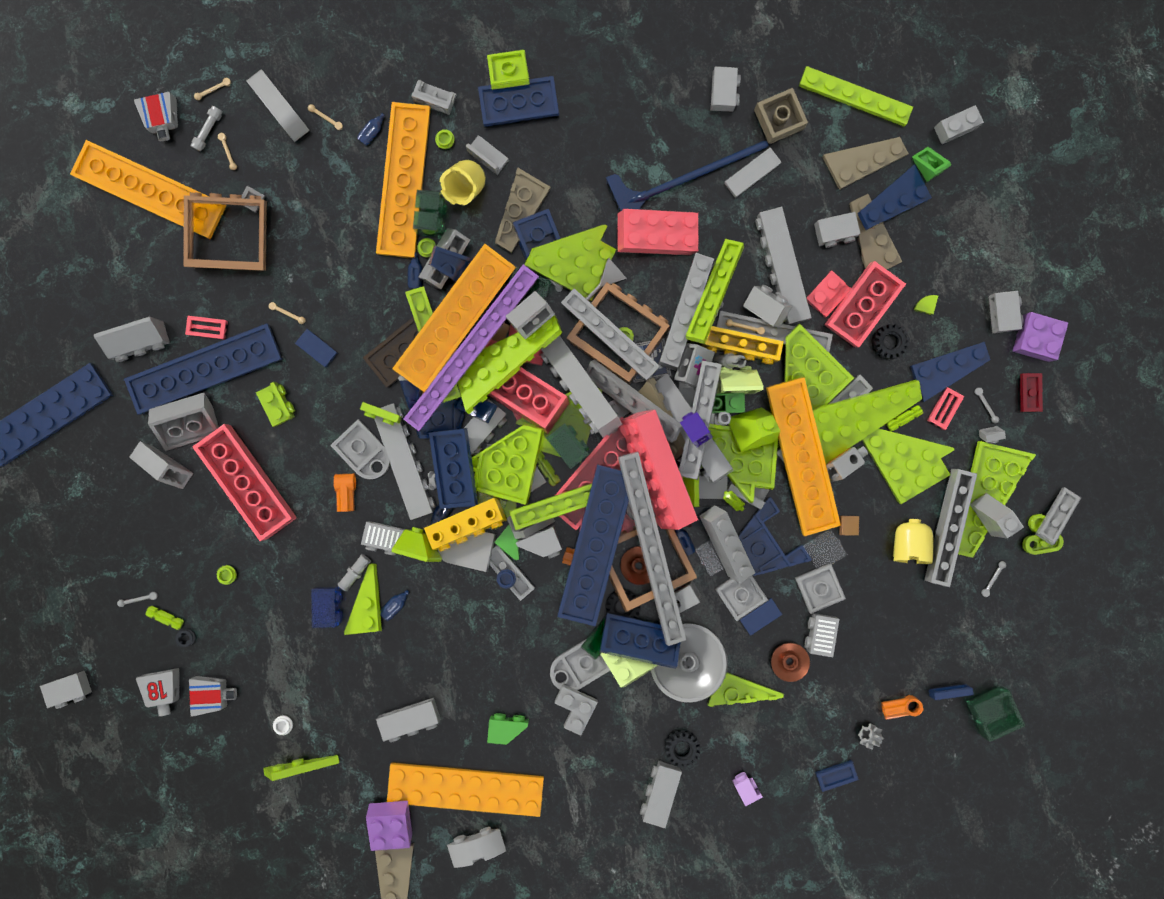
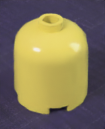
M459 161L440 177L441 194L451 204H468L481 192L485 185L486 177L483 169L474 161Z
M909 519V523L899 525L895 532L894 561L908 563V560H916V564H932V529L928 525L922 524L919 519Z

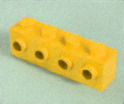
M712 326L705 344H702V347L717 353V350L724 351V355L727 353L743 355L745 360L754 361L755 358L761 359L762 363L773 365V362L780 361L784 341Z
M492 498L425 527L424 530L432 550L442 552L451 548L450 544L455 542L461 544L468 541L467 537L471 535L477 537L484 534L485 529L501 527L503 525L502 522L506 521L507 518L499 499Z

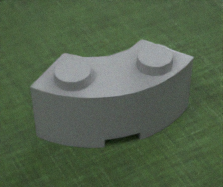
M491 827L483 828L480 830V833L471 836H457L453 839L454 842L447 845L454 868L473 865L479 859L487 861L506 852L500 829H491Z

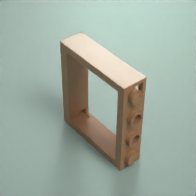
M197 192L190 193V196H184V267L266 271L267 201L261 200V196L250 195L249 199H242V195L230 194V198H222V194L210 193V197H203L202 193ZM194 203L258 206L259 262L194 259Z
M606 282L591 304L597 309L609 292L659 326L660 330L644 351L650 357L669 331V321L661 315L657 317L652 314L653 310L648 306H641L636 303L637 299L634 296L623 294L621 292L622 289L614 283L610 285ZM579 320L568 335V342L592 359L598 361L622 380L631 384L638 373L633 368L630 372H627L577 337L585 326Z
M633 526L634 530L628 533L626 530L620 532L618 544L637 536L636 526ZM666 529L687 573L671 581L673 589L696 579L697 576L674 529ZM611 566L609 579L625 612L654 599L653 592L650 591L629 601L613 566Z

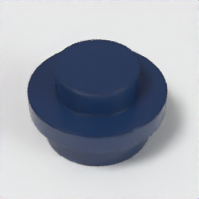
M503 569L497 575V583L502 588H511L516 582V575L510 569Z

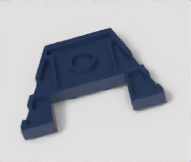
M400 380L410 411L419 399V389L407 380ZM461 397L441 403L420 431L416 429L418 438H429V432L460 429L465 414L457 409L456 406Z
M771 497L766 499L762 509L755 513L738 535L755 571L753 576L812 560L803 545L785 555L769 532L764 522L780 512Z

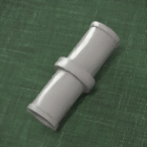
M727 353L725 355L717 354L713 358V362H718V364H722V366L728 369L734 367L743 368L746 365V360H741L745 359L743 355L737 356Z
M361 554L354 565L347 569L348 572L338 583V586L344 591H348L355 580L362 576L361 573L371 560L364 554Z

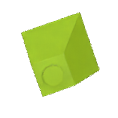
M762 407L731 416L730 423L728 424L740 452L776 442L781 432L773 414Z
M412 527V530L405 529L391 550L393 553L425 562H441L442 560L438 550H432L426 533H423L424 529Z

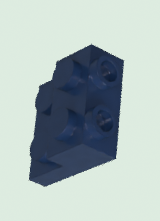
M549 209L512 223L525 260H527L532 248L561 239Z

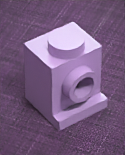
M745 772L736 775L735 779L732 780L745 806L762 798L753 778L749 779Z

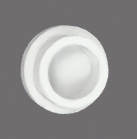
M279 716L273 723V729L279 735H286L293 728V722L288 716Z

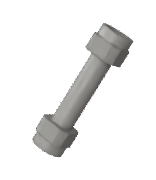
M212 106L207 112L209 117L198 137H194L191 141L190 146L200 152L206 145L204 141L215 121H219L222 111L215 106Z
M727 412L716 414L714 424L723 426L729 424L731 415Z

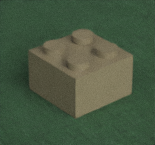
M793 88L758 102L754 109L769 144L804 130L808 124Z

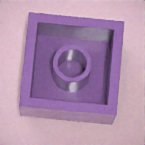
M1033 312L1024 314V323L1022 329L1018 330L1013 352L1047 362L1058 360L1068 322Z
M408 801L370 803L366 821L371 851L410 848L412 827Z

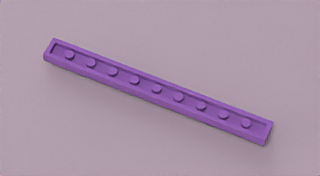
M524 264L404 417L407 423L418 431L424 427L507 318L505 316L517 307L539 278L537 274Z

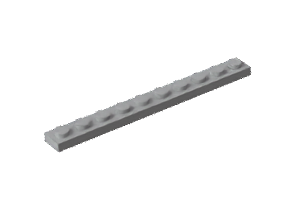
M633 452L618 457L663 635L666 645L670 646L685 641L686 636L638 452Z

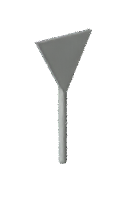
M610 258L607 259L599 285L585 298L588 301L606 282L612 284L627 279Z

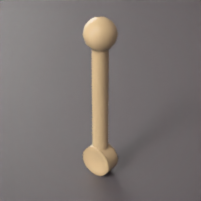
M224 78L223 82L201 93H195L194 98L201 100L202 96L223 86H230L231 81L229 78Z
M311 104L308 106V110L310 112H315L331 124L335 125V128L337 130H341L343 128L341 122H335L325 114L315 109L314 105Z
M219 133L218 139L222 141L230 162L229 167L231 170H236L237 165L233 162L225 141L226 135Z
M274 302L269 304L271 310H277L297 320L299 324L305 323L304 317H298L278 307Z
M731 319L726 320L728 327L736 326L756 331L759 335L765 332L763 327L756 328L733 322Z

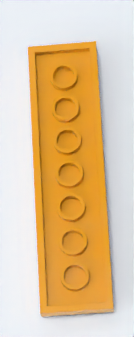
M392 102L376 248L377 255L415 257L430 106Z
M88 140L85 141L70 175L182 227H184V196H190V193L195 192L201 193ZM194 203V232L211 240L227 205Z
M484 244L392 370L422 392H425L516 267L488 245Z
M805 377L766 387L772 414L781 431L778 439L802 535L807 536L841 526Z
M391 763L387 802L408 801V805L540 817L544 776Z

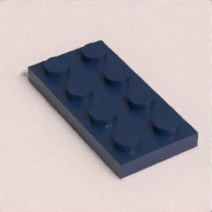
M554 77L529 79L530 84L493 90L491 85L478 87L484 127L559 116Z
M467 428L429 432L440 509L478 505Z
M607 613L600 653L676 669L681 642L670 646L666 645L662 627L659 624Z

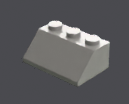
M146 317L94 334V338L107 358L116 360V362L128 360V356L144 355L150 349L154 351L165 348L164 345L170 343L164 322L152 317Z
M205 392L149 409L148 425L165 451L200 441L219 428L213 406Z
M554 525L533 533L526 538H521L516 542L517 547L542 557L548 556L549 559L559 555L563 547Z

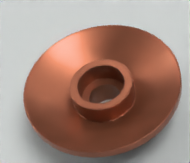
M641 546L629 549L621 559L620 567L623 576L627 581L635 585L649 583L650 580ZM636 563H641L642 568L640 570L636 569Z
M785 643L774 651L771 658V666L776 676L780 679L794 682L802 679L807 674L810 667V658L807 651L800 645ZM792 658V663L786 664V660Z

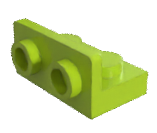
M272 382L270 386L256 392L272 427H276L294 418L293 412L295 409L290 401L287 402L284 396L286 391L283 385Z

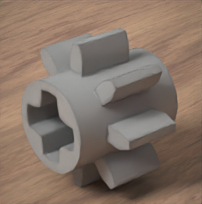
M870 723L868 727L862 726L858 734L861 739L860 744L865 745L869 749H873V746L880 747V743L884 739L881 734L882 729Z

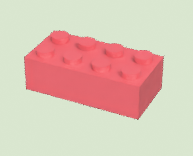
M623 209L618 213V252L692 255L698 252V213Z
M876 261L871 262L824 326L853 347H860L906 283Z
M522 367L499 389H494L488 394V396L531 424L544 429V432L547 434L570 403L566 395Z

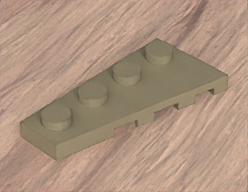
M897 137L824 154L822 157L839 190L907 156L909 153L901 138Z
M517 168L515 180L512 184L511 193L495 240L496 245L511 254L519 242L512 223L536 214L551 189L550 186L520 168Z
M866 194L850 203L851 213H856L860 229V235L857 237L861 248L862 262L865 269L873 261H876L885 269H889L901 263L902 260L883 222L865 230L857 213L872 201L869 194Z
M655 378L649 379L638 392L673 418L671 411H667L664 406L663 400L665 399L662 393H658L655 384H657ZM681 432L676 441L672 443L668 441L675 461L679 460L683 454L685 440Z
M414 843L410 844V848L375 850L381 899H408Z

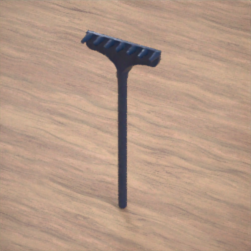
M762 141L647 191L639 192L627 188L620 176L616 174L606 177V183L610 186V192L614 195V201L618 204V210H640L643 203L650 197L768 147V142Z

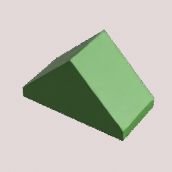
M929 147L912 156L913 161L927 182L951 166L950 161Z
M508 525L494 543L514 560L520 559L519 547L516 545L518 539H515L511 527Z

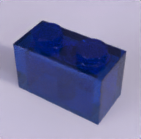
M315 587L311 589L312 628L337 627L339 622H342V611H339L342 593L339 591V587Z

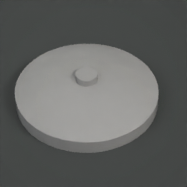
M682 624L686 640L680 644L677 668L659 665L652 669L651 673L659 689L670 698L681 702H698L713 695L722 685L728 667L727 654L722 642L712 631L696 624Z

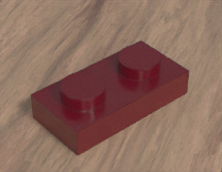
M1042 373L1020 374L1021 412H1043Z

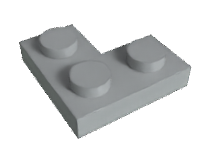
M563 684L555 699V704L570 710L564 723V728L582 735L598 700Z

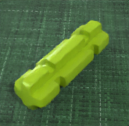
M919 405L911 408V411L908 410L895 417V420L892 419L886 423L890 431L898 429L899 426H903L915 419L914 417L922 415L923 410Z
M539 451L538 467L545 478L548 477V482L553 487L561 480L558 475L554 474V469L547 459H544L543 453Z
M733 491L724 492L723 499L736 511L744 510L745 503Z
M154 606L148 607L145 614L167 626L171 625L176 630L181 629L184 623L182 619L175 618V616L165 611H158V608Z

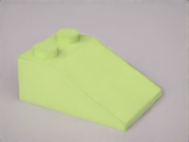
M744 366L740 370L722 367L717 394H756L763 390V384L757 369L752 370L751 366Z
M601 653L620 687H626L659 666Z

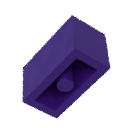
M690 412L682 418L683 421L680 424L696 448L713 438L698 412L694 414Z

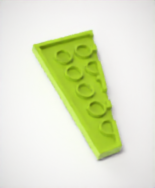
M555 315L526 340L517 332L482 350L457 383L468 414L474 410L473 407L480 401L483 403L488 398L487 395L494 389H499L520 370L521 365L527 360L530 362L536 352L541 348H546L562 334Z
M909 381L813 408L825 463L827 464L922 400L919 381Z
M978 441L971 472L976 473L977 477L970 503L987 493L1005 505L1017 487L1016 484L1019 479L1025 474L1027 466L1036 454ZM969 506L958 554L973 558L985 539L984 536L987 533V529L971 506Z

